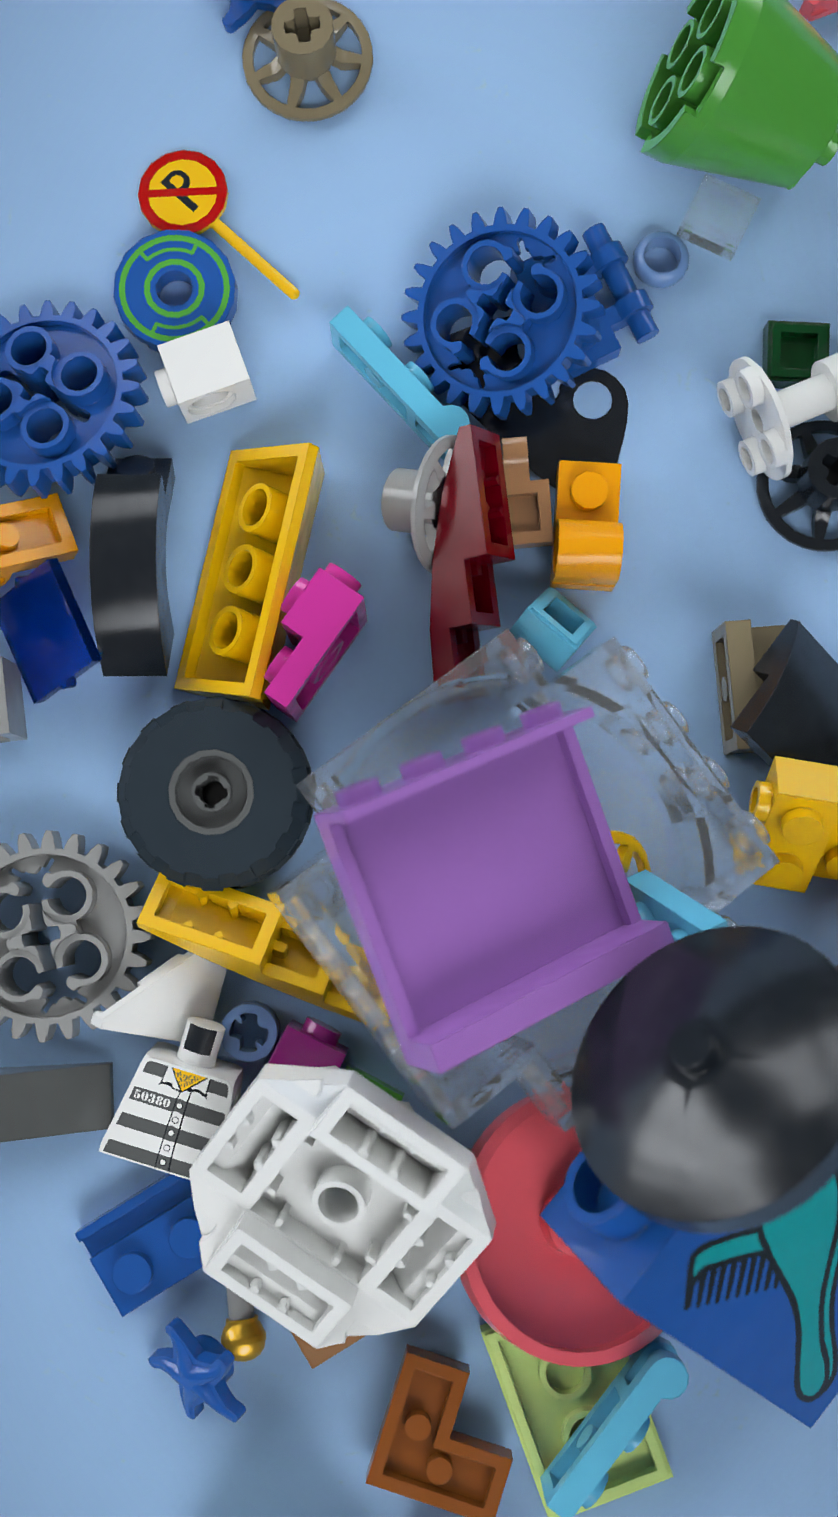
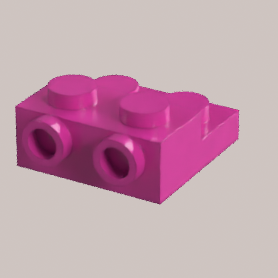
M329 563L325 570L319 567L310 581L301 577L290 589L280 610L286 613L281 623L291 644L296 646V648L292 650L285 646L273 659L264 675V679L270 682L264 693L279 711L295 722L299 720L367 623L364 597L358 593L362 585L352 575L333 563Z

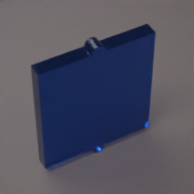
M58 558L47 559L29 575L16 577L14 581L15 586L0 598V627L33 704L46 701L61 689L74 688L77 684L76 678L102 660Z

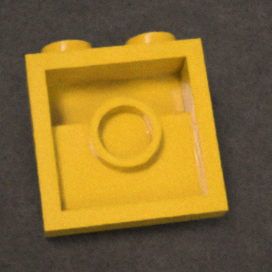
M775 756L766 780H757L754 783L749 801L750 820L747 827L738 826L735 831L731 860L733 864L740 865L742 883L805 893L812 876L838 880V766Z

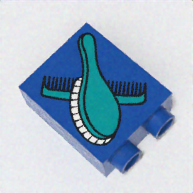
M580 1151L569 1167L564 1185L540 1214L544 1221L622 1305L807 1427L812 1428L838 1394V1172L811 1199L792 1212L772 1222L733 1233L700 1234L666 1227L638 1213L606 1187L587 1162L583 1151Z

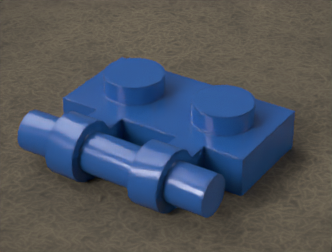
M604 223L591 226L582 235L591 253L590 257L594 262L585 274H597L600 280L604 278L616 303L606 308L605 315L588 320V324L598 330L602 339L601 342L582 344L581 350L592 363L590 367L572 363L568 371L573 378L619 356L622 347L614 332L629 326L637 344L644 343L659 333V329L650 314L653 304L645 289H637L625 266L629 260L620 241H612ZM531 257L524 260V271L518 275L511 269L510 278L515 284H517L518 280L523 282L535 296L532 303V312L541 313L551 308L557 298V289H542L531 275V266L538 262H541L544 266V264L552 262L556 258L545 261L544 259L534 260ZM595 295L588 297L589 299L597 300Z

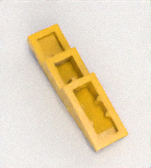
M159 872L136 922L139 928L263 985L385 1031L389 1016L366 954L362 949L347 945L345 935L285 915L283 905L228 887L223 888V891H203L199 887L189 885L184 887L166 879V876Z

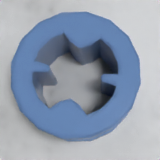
M245 1001L235 1006L222 1021V1025L226 1028L222 1039L225 1051L234 1059L243 1062L257 1061L267 1056L277 1044L280 1036V1021L275 1011L267 1004L258 1001ZM252 1013L258 1015V1026L268 1029L266 1042L259 1038L255 1042L257 1048L244 1047L243 1036L234 1033L235 1021L237 1020L242 1024L246 1020L244 1014Z

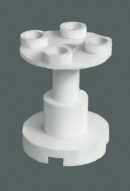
M838 353L814 362L811 369V378L776 391L762 367L751 358L743 356L731 363L729 378L717 383V395L724 413L729 418L734 417L743 439L738 444L739 456L744 468L751 476L764 472L770 479L776 481L789 476L794 457L790 427L825 414L831 421L838 422Z

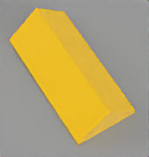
M308 442L231 450L174 689L205 697H225L244 701L258 708L270 710L271 701L264 693L270 682L264 679V675L273 659L284 647L287 633L281 623L286 613L280 610L290 589L300 579L325 475L318 446Z

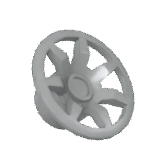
M445 435L437 439L425 454L418 470L406 468L393 470L388 476L382 492L381 510L386 526L392 531L411 533L416 555L422 566L430 573H432V560L441 497L457 435ZM447 451L444 460V465L441 467L438 461L440 457Z

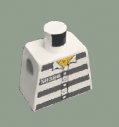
M189 1017L180 1046L166 1042H157L146 1053L101 1141L99 1152L190 1180L189 1170L197 1156L241 1096L243 1068L237 1064L217 1058L226 1029L222 1024L206 1018Z

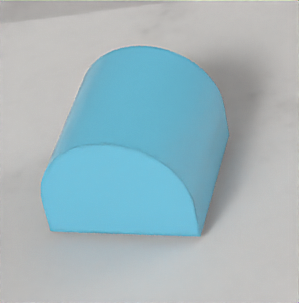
M549 587L526 608L509 632L558 673L597 626L553 587Z

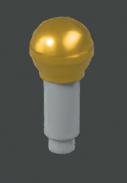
M226 1287L229 1318L226 1319V1324L220 1337L221 1344L226 1350L232 1352L235 1358L234 1361L246 1362L253 1360L261 1354L265 1347L266 1331L258 1320V1315L254 1314V1306Z

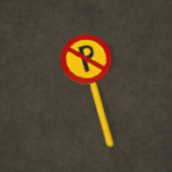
M179 150L164 154L150 164L141 177L138 198L142 214L153 228L158 231L188 230L198 235L212 228L290 299L296 300L299 297V290L220 220V217L226 210L229 192L225 175L214 160L200 152Z

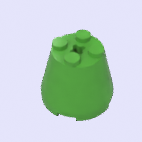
M692 0L687 7V14L694 17V19H690L683 26L673 43L669 56L661 54L646 89L635 130V136L645 140L640 152L664 164L784 187L788 190L792 189L814 163L825 166L838 151V53L788 0Z

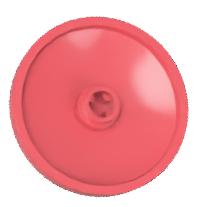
M572 1086L556 1087L532 1094L510 1106L495 1118L472 1147L471 1152L474 1153L496 1220V1226L492 1241L464 1271L460 1279L478 1313L505 1340L526 1353L547 1362L572 1367H592L609 1364L641 1350L663 1331L622 1305L540 1216L545 1207L564 1185L570 1165L582 1150L575 1132L572 1116Z

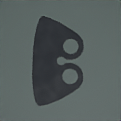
M510 316L503 317L502 319L507 320ZM471 327L450 334L451 342L462 341L475 354V361L466 365L461 361V364L451 367L450 370L457 368L462 370L471 369L476 377L480 379L482 388L485 387L483 378L485 373L480 369V359L488 355L500 366L502 371L512 370L522 362V358L518 353V345L511 346L501 356L489 346L486 348L469 334ZM593 368L574 377L576 386L573 389L561 383L559 394L555 398L553 405L547 403L538 394L533 396L532 415L526 416L519 410L515 402H511L506 420H501L494 415L491 403H489L482 418L474 417L487 431L500 435L501 444L503 438L527 436L529 469L541 479H549V485L556 489V473L559 460L601 463L618 462L627 425L628 399L625 388L616 377L607 371ZM598 382L607 387L611 393L612 405L606 415L598 419H588L577 412L574 407L573 398L577 388L582 384ZM467 400L464 406L469 411Z

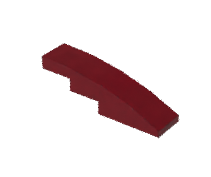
M472 424L461 426L458 429L441 497L432 560L430 639L434 696L467 697L486 693L479 631L501 627L493 565L515 560L500 435Z

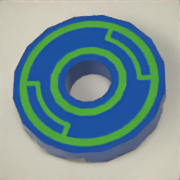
M163 230L143 237L125 253L115 273L113 298L125 328L140 342L147 344L148 348L159 352L157 345L228 320L231 324L237 312L238 286L227 256L210 239L192 231ZM173 281H184L193 288L190 298L184 304L169 306L160 300L164 287Z

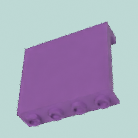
M554 701L530 709L519 715L522 723L520 728L504 734L502 725H497L460 739L464 751L446 759H443L442 753L439 750L408 760L398 766L402 778L380 786L377 777L348 785L334 792L338 805L314 814L407 1065L441 1075L627 975L628 972L648 956L674 942L667 921L641 920L573 726L595 717L592 706L563 711L560 701Z

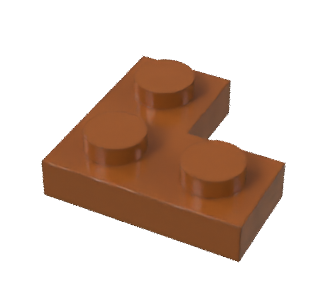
M410 1344L406 1345L366 1472V1484L464 1517H496L513 1462L511 1449L452 1430L470 1375L469 1364Z

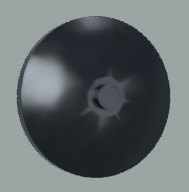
M752 926L720 927L688 935L666 945L637 964L618 982L599 1006L585 1032L576 1057L571 1089L572 1116L580 1147L587 1162L606 1187L638 1213L656 1223L689 1233L722 1234L752 1229L772 1222L792 1212L827 1185L838 1172V969L821 952L808 943L777 930Z

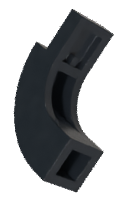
M144 455L115 458L117 463L115 469L108 467L106 474H97L90 521L89 564L91 604L103 676H167L174 638L166 579V532L175 483L172 458H149Z

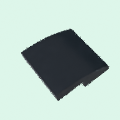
M790 619L754 667L753 671L764 682L730 728L769 767H771L775 756L838 766V664L799 621Z

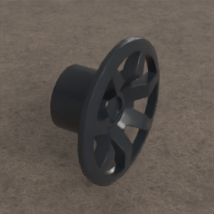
M816 420L801 423L790 428L792 441L799 438L805 461L802 465H792L789 476L781 479L787 483H796L798 491L775 509L769 493V477L764 472L757 475L756 485L759 505L768 523L788 542L816 552L837 551L838 538H824L831 513L838 510V437L827 439L818 445L812 434L828 433L838 436V422ZM806 505L814 508L811 522L812 537L796 532L784 522L782 517L792 514Z

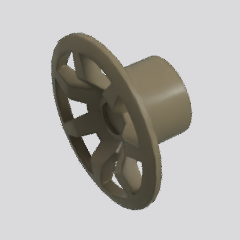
M286 0L279 5L275 12L265 11L250 28L242 52L246 82L257 100L274 114L288 120L301 122L320 121L345 111L365 90L373 66L372 44L369 33L362 21L353 11L334 0ZM348 27L357 37L362 55L344 51L336 46V42ZM260 41L275 51L276 57L272 62L255 72L254 55ZM331 66L343 71L360 69L355 83L343 95H341L329 71ZM288 73L291 76L287 104H284L271 97L261 85L279 81ZM315 80L321 92L331 102L318 108H299L305 96L308 81Z

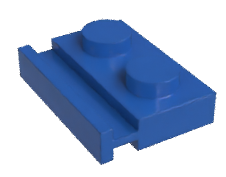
M169 1173L82 1226L75 1233L78 1241H83L91 1255L89 1260L122 1317L202 1268L199 1247L202 1235L194 1210L190 1180Z

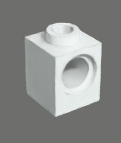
M229 320L157 345L165 367L154 371L162 397L167 408L179 405L187 424L257 400Z

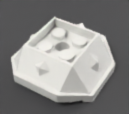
M266 1063L199 1153L189 1170L194 1210L202 1235L199 1247L203 1271L316 1349L345 1343L347 1336L381 1335L416 1327L492 1241L496 1226V1220L474 1153L415 1113L409 1102L396 1100L355 1070L340 1069L336 1065L307 1067Z

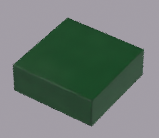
M768 320L763 328L762 369L775 388L784 389L811 378V369L814 362L829 356L830 323Z

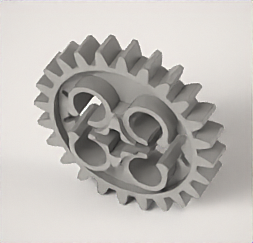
M46 830L42 838L41 848H39L32 834L22 833L18 835V853L7 843H0V904L10 894L13 896H30L33 887L27 882H20L21 878L12 873L13 868L21 873L37 874L42 867L48 865L51 858L54 859V862L48 870L50 873H45L42 883L47 888H61L68 880L72 878L78 879L86 890V901L79 912L75 914L68 912L63 907L60 898L41 900V903L22 905V918L14 929L7 928L0 920V1026L9 1018L13 1019L11 1028L12 1038L19 1039L26 1036L32 1025L35 1024L38 1041L47 1042L53 1038L58 1023L61 1032L68 1040L79 1035L80 1017L92 1030L96 1029L97 1027L91 1024V1019L95 1011H101V1005L108 1009L122 999L117 992L119 988L132 992L139 987L137 985L139 980L130 971L132 967L151 965L152 959L137 951L138 943L155 939L156 935L139 928L136 923L144 905L134 906L132 898L144 887L143 882L122 883L120 879L129 866L126 860H118L109 866L104 865L109 850L107 845L97 844L87 854H84L85 836L72 834L63 849L59 831ZM47 926H58L60 938L55 939L51 944H40L38 932L47 929ZM85 940L92 942L101 954L99 970L94 976L78 973L69 976L66 981L69 989L73 991L78 990L77 993L87 999L86 1003L77 997L72 999L64 996L57 1003L52 1004L46 1013L44 1008L49 1002L47 997L52 996L56 989V986L51 981L37 984L30 992L21 990L16 985L13 979V969L15 963L21 957L29 959L34 964L37 973H42L75 964L77 947Z

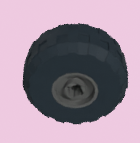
M206 697L203 700L186 701L170 707L169 711L156 719L153 718L140 731V735L133 745L128 748L122 762L119 783H117V802L119 803L121 814L120 822L125 835L137 850V855L150 868L166 876V879L184 887L189 885L202 888L203 891H223V888L242 889L263 881L278 871L295 854L303 842L311 823L314 809V782L311 767L304 750L295 736L280 720L265 710L244 701L225 697Z

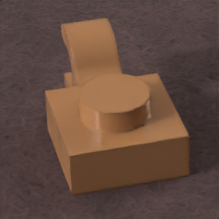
M527 436L503 438V466L514 549L553 546L549 479L530 480Z

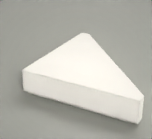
M189 951L184 955L178 953L138 981L137 985L139 987L105 1011H95L91 1024L103 1030L181 1042L189 1017L213 1020L227 968Z

